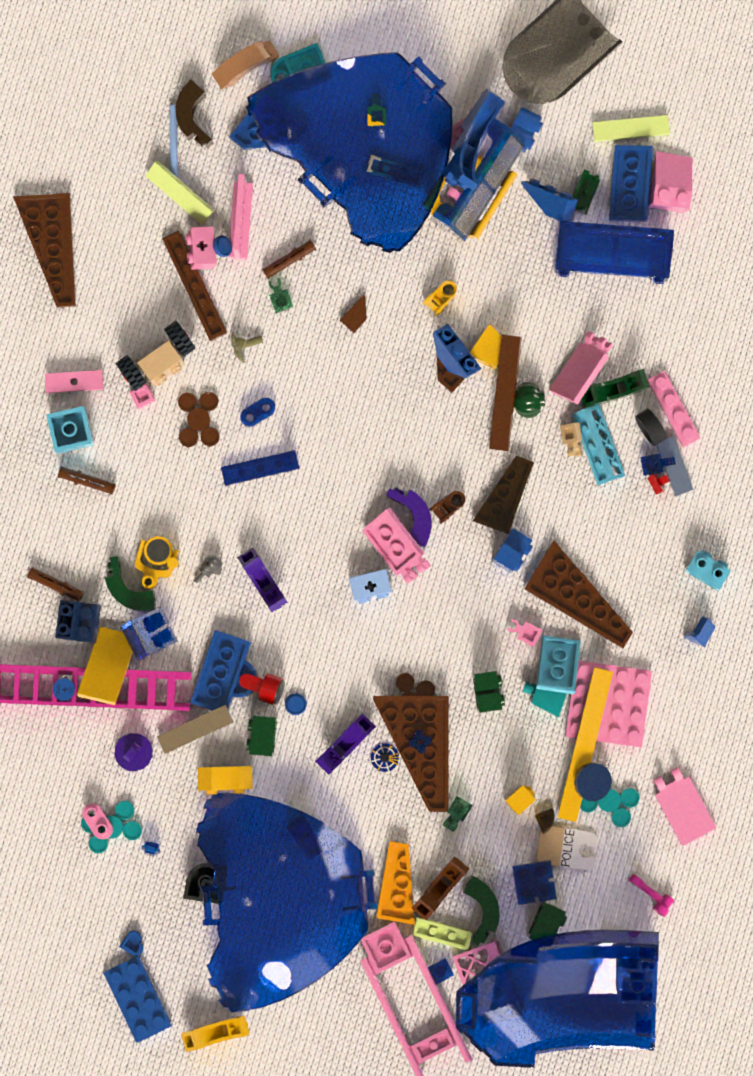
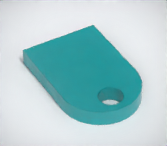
M318 43L277 59L271 68V81L274 87L284 94H295L332 79ZM278 74L286 76V80L283 83H278L275 80Z

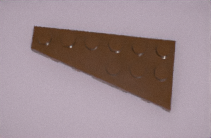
M70 193L13 196L56 307H76Z

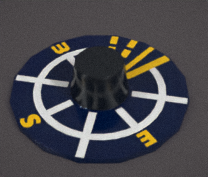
M387 743L377 745L372 750L370 756L373 767L382 772L393 770L399 761L397 749Z

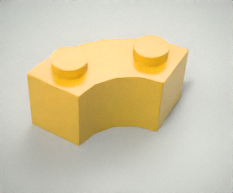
M252 766L197 767L198 791H206V794H218V790H233V794L245 793V789H253Z

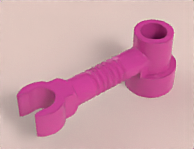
M632 874L628 881L657 901L652 909L665 917L675 900L667 894L661 896L637 875Z

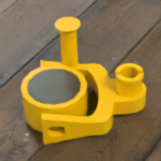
M156 536L148 541L141 540L135 567L144 572L141 583L145 589H154L157 586L159 577H171L174 568L179 566L177 560L179 551L173 549V545L168 539ZM143 551L145 558L154 565L167 563L169 569L162 571L145 566L141 562ZM150 578L152 584L148 586L146 580Z

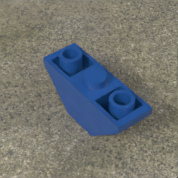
M449 324L433 332L437 357L448 372L468 378L482 369Z

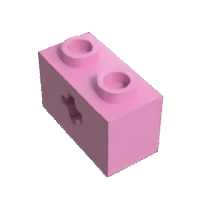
M191 227L188 234L185 235L186 245H189L187 262L191 264V270L214 269L216 266V253L213 249V240L215 239L214 227Z

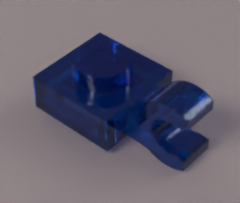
M661 454L640 457L644 476L663 473L664 466L676 465L675 457L661 459Z

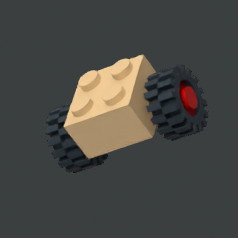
M177 321L164 328L171 341L168 340L137 362V365L133 363L128 354L115 363L124 379L131 385L134 391L147 383L139 370L144 372L153 387L156 384L160 386L167 381L166 377L171 374L176 375L183 369L182 366L185 365L174 347L177 348L183 357L196 349L185 330L182 329Z

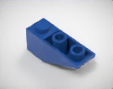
M532 178L529 181H521V185L546 216L561 222L572 221L578 199L571 197V193L565 191L558 192L556 187L551 185L543 186L539 180Z

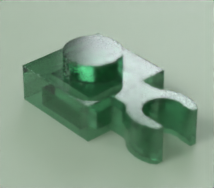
M277 278L279 284L276 287L272 286L271 281H269V287L274 291L269 297L276 314L294 308L288 290H281L282 284L279 278Z
M456 796L447 811L450 816L444 821L443 826L454 832L457 829L459 820L462 822L465 820L473 805Z

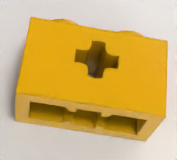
M520 785L504 801L516 815H519L536 800L533 797L535 792L529 786L524 787Z

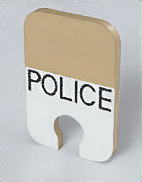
M552 826L545 834H542L540 830L537 860L541 864L590 870L594 866L595 857H582L579 854V847L582 844L597 847V836L590 831Z

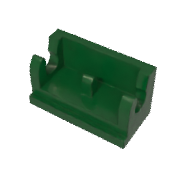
M585 169L573 195V198L578 199L575 211L584 215L588 212L600 182L598 175L593 176Z

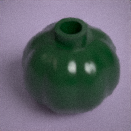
M522 383L516 388L514 408L521 417L533 418L541 412V407L545 406L544 391H540L539 386L535 383Z

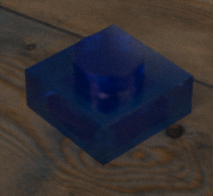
M446 958L428 967L436 985L454 976Z

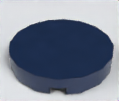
M590 762L584 764L576 773L577 776L574 780L575 790L580 797L587 801L595 802L601 800L611 789V773L605 766L599 763Z

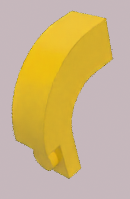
M235 1016L181 1033L186 1052L250 1035L245 1016Z

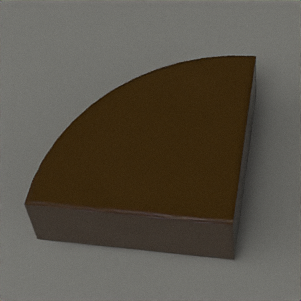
M553 808L535 815L542 834L548 832L554 823Z

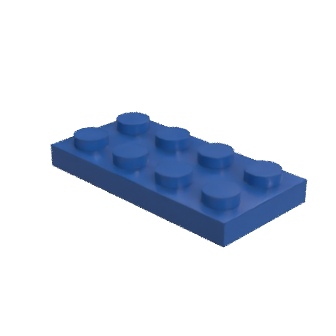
M615 145L609 211L610 221L648 222L653 146Z
M139 955L103 972L136 1043L172 1026Z

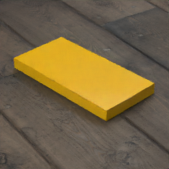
M100 627L77 693L78 697L112 705L116 704L138 639L137 635Z

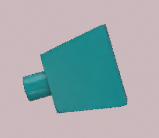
M525 681L522 692L533 695L530 703L555 717H559L567 693L536 689L537 684Z

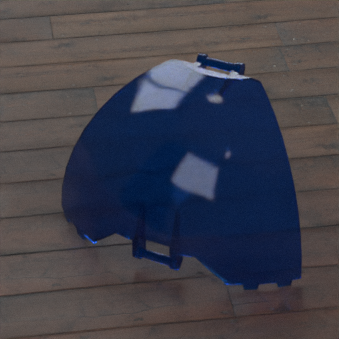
M398 52L368 54L340 59L288 75L248 96L249 104L246 109L249 117L253 116L258 128L255 133L259 141H264L269 152H274L300 164L305 172L298 178V183L300 185L303 184L320 201V205L323 208L335 201L345 209L351 230L350 234L361 239V244L366 246L375 245L381 247L382 251L391 253L393 251L400 252L411 242L428 218L444 180L442 172L449 160L453 122L452 106L439 93L446 85V82L443 79L440 80L423 63L424 60L420 56L411 64ZM417 68L435 85L433 88L415 72ZM367 114L371 116V122L380 121L384 125L368 126ZM371 154L381 158V161L374 159L370 169L374 171L367 172ZM315 176L331 193L325 196L309 179Z
M213 794L211 799H207L203 808L206 809L203 821L198 823L196 832L199 833L197 847L200 848L214 869V885L200 886L204 906L203 926L217 925L220 940L209 964H207L211 978H208L211 987L216 988L221 996L219 1001L223 1007L228 1008L231 1013L249 1011L266 1007L299 993L330 972L354 949L368 931L367 910L377 909L373 887L374 870H364L361 850L350 840L322 821L298 809L273 800L247 794ZM362 877H365L367 903L365 904ZM218 891L220 918H212L210 892Z

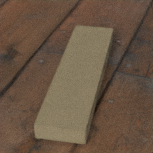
M224 705L157 736L164 754L234 721L227 706Z

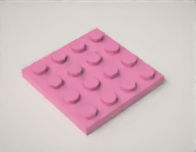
M579 661L575 694L570 696L565 737L577 738L593 669L596 667L613 672L596 741L642 748L652 671Z

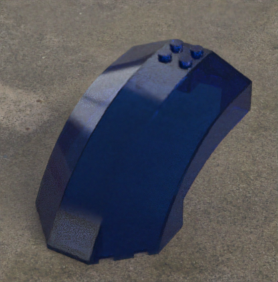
M582 930L549 935L517 945L493 959L456 991V1029L461 1034L464 1033L470 1039V1042L480 1052H483L495 1066L534 1068L536 1054L573 1049L655 1051L659 932Z

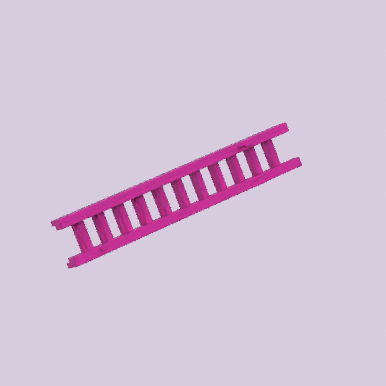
M0 664V693L1 673H15L14 696L0 695V703L190 711L191 703H175L176 680H192V672L127 670L125 678H129L128 701L117 700L116 704L112 705L91 699H77L78 676H83L86 668ZM21 673L34 674L33 697L20 696ZM40 674H52L53 685L59 680V675H73L72 682L75 685L74 696L69 700L62 701L54 696L52 690V698L39 697ZM137 678H148L147 701H136ZM156 679H168L167 702H155Z

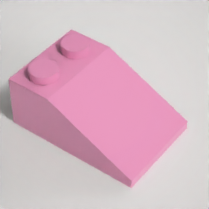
M655 151L649 208L684 214L690 210L692 198V157Z

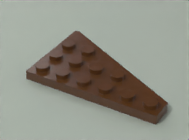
M373 696V701L428 811L449 812V696Z

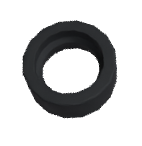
M647 408L635 416L641 432L651 445L656 446L667 439L663 426L650 409Z

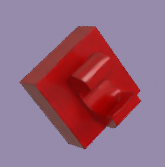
M653 474L647 478L656 495L666 491L663 485L670 482L667 474L658 478L657 474Z

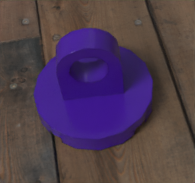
M130 733L118 740L114 755L117 763L123 769L139 771L150 764L153 758V748L151 742L145 736L138 733Z

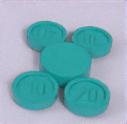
M632 788L625 789L621 795L617 791L610 789L603 799L595 802L582 798L580 809L590 813L599 806L605 812H613L611 816L613 824L623 828L630 823L631 815L628 810L619 808L620 803L628 808L635 807L639 803L640 796Z
M119 802L115 807L116 816H107L113 826V833L109 839L119 837L122 832L126 839L132 841L137 840L141 836L142 827L138 822L130 821L123 826L122 820H128L134 815L135 809L131 802ZM82 818V829L87 833H93L84 818ZM100 826L101 833L105 832L104 826ZM94 835L89 840V848L94 853H103L108 848V840L98 839Z

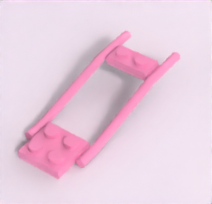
M393 922L360 938L368 955L367 958L360 960L415 1076H424L419 1066L420 1063L455 1046H458L466 1063L473 1060L413 936L411 935L403 939L396 923ZM414 956L448 1028L410 1046L376 975Z

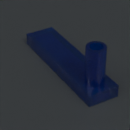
M295 450L221 467L225 486L300 469Z

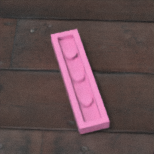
M663 371L648 379V383L682 447L700 439L666 372Z

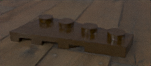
M515 456L472 522L509 534L534 462Z

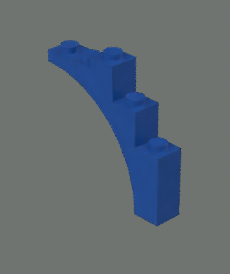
M487 88L460 125L464 131L451 150L455 154L442 172L446 178L445 181L453 187L456 184L465 190L470 188L474 191L478 185L475 179L478 155L492 123L505 104L502 98Z

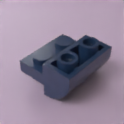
M60 600L55 638L96 643L101 605Z

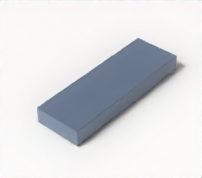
M674 436L667 438L656 445L676 497L694 489Z

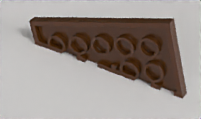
M553 540L524 590L624 649L633 631Z

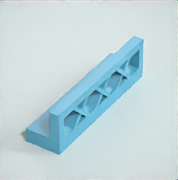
M600 405L584 408L572 414L574 422H580L582 444L597 486L625 477ZM591 411H595L597 420L593 418ZM599 430L603 432V438L600 436ZM605 448L609 449L610 456L606 454ZM612 465L616 468L618 475H614Z

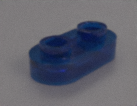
M262 398L245 408L240 414L242 424L246 427H254L271 417L276 410L274 401L270 398ZM269 405L270 409L268 411H264L263 406ZM252 415L254 418L252 421H247L246 417Z

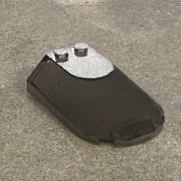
M555 0L508 45L503 57L504 79L510 90L520 99L533 104L551 103L559 100L621 46L623 41L612 35L581 0Z

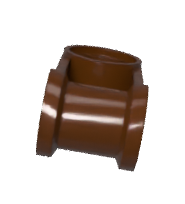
M454 491L434 504L429 510L435 513L440 520L439 523L442 524L465 505V496L460 491ZM460 495L462 503L454 505L451 501L452 497Z

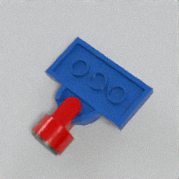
M215 630L190 703L212 711L226 705L229 710L233 697L243 698L253 692L259 693V701L275 706L282 697L285 681L284 678L269 673L265 675L264 679L259 678L255 667L246 661L252 642Z

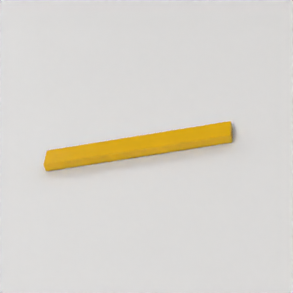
M596 667L593 669L557 818L577 822L582 797L575 790L574 780L578 770L584 764L592 761L613 675L612 671Z

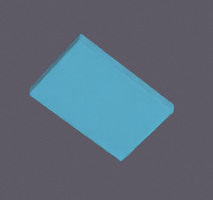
M546 635L542 636L536 689L575 694L581 641Z

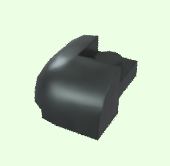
M201 863L194 866L187 876L183 899L222 905L229 867L211 863Z

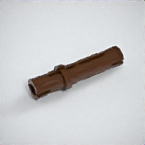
M311 239L298 248H292L293 251L267 267L262 268L267 279H270V277L296 261H302L303 257L317 250Z
M61 466L58 473V478L74 482V485L80 484L113 495L116 488V483L83 474L80 470L74 471ZM89 481H92V482H95V483L104 485V487H103V486H100V485H97V484H94V483H91V482H89Z
M34 567L30 569L27 575L28 579L36 581L59 592V595H65L77 602H80L84 595L83 590L81 591L69 585V582H62Z

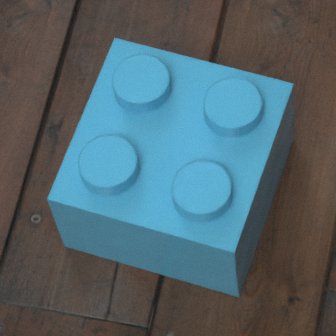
M84 406L46 415L56 454L95 446L87 410Z

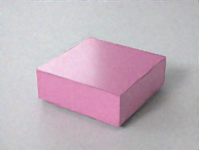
M147 383L136 391H129L138 409L155 401Z

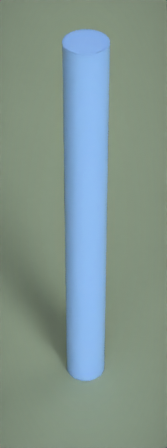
M169 105L170 172L178 178L176 105Z

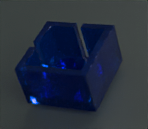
M161 607L121 626L137 661L178 642L171 626L158 632L159 628L169 623Z
M551 860L511 865L518 905L535 903L534 897H538L539 902L557 899L554 881H549V878H554Z

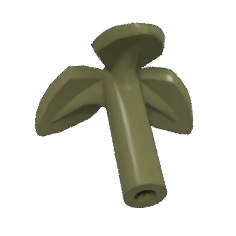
M235 332L231 334V346L234 347V354L242 363H245L241 356L243 348L263 343L262 336L246 340L235 338Z

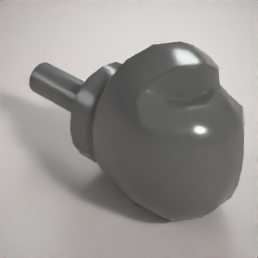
M216 556L205 558L199 568L201 573L194 579V582L198 583L204 576L209 578L212 574L220 575L222 572V561Z

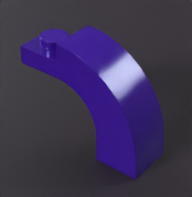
M396 487L393 490L389 488L386 497L406 506L411 511L414 525L410 535L421 548L425 549L432 528L431 515L426 503L412 490H409L407 496H405L404 491Z
M253 547L237 557L271 613L288 603Z
M362 713L315 762L330 775L376 726Z

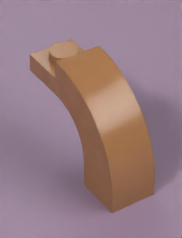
M259 41L231 56L212 75L222 90L235 85L251 70L277 60L279 54L271 41L264 43Z

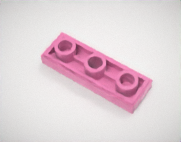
M103 371L45 374L46 393L104 390ZM77 379L78 383L76 385H72V380Z

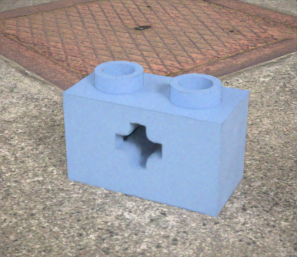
M386 569L349 578L354 602L358 601L359 604L369 602L371 597L377 596V599L389 597L388 593H392ZM369 582L372 585H376L374 592H370L369 589L365 590Z

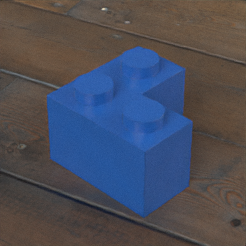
M513 528L492 562L510 574L513 571L518 572L524 562L521 558L524 554L528 556L533 548L530 545L532 540Z

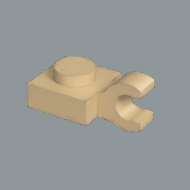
M580 422L561 425L562 444L568 447V457L582 456V448L578 444V442L582 441Z

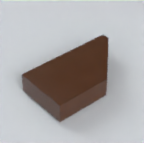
M363 295L340 320L353 334L367 320L366 296Z
M437 357L438 382L452 394L465 379L448 372Z

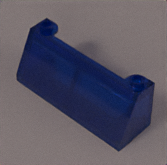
M559 221L556 236L554 273H558L560 277H569V274L574 272L641 277L653 280L654 284H664L670 277L675 230Z

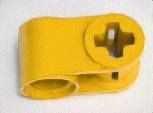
M449 280L444 281L425 299L423 305H427L435 312L434 315L437 317L457 295L456 284ZM446 286H451L454 292L446 295L443 289Z

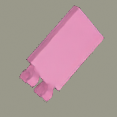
M590 331L585 334L584 344L579 343L549 388L553 394L577 405L609 358L606 353L613 345L607 342L606 338L602 336L598 338Z
M391 508L386 509L362 530L396 576L401 574L406 583H410L418 577L417 572L411 569L413 566L416 567L420 574L431 566L426 559L421 557L425 553Z
M676 767L670 770L675 780L674 782L665 785L660 776L653 781L659 790L655 797L680 844L684 846L716 829V826L690 777L683 778L679 768Z

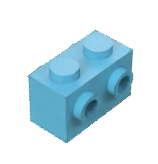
M704 550L701 552L697 551L684 572L712 589L719 591L731 572L728 569L729 565L721 560H718V562L711 558L712 555ZM698 562H701L703 566L700 567L698 565ZM715 571L719 573V577L715 576Z

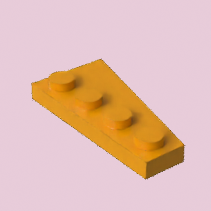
M389 841L376 918L415 925L414 910L412 909L413 896L409 844Z

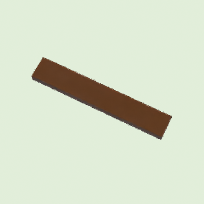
M180 231L162 238L209 340L213 341L226 335L227 331L198 270H191V264L187 262L189 250Z
M502 335L489 449L509 451L522 337Z

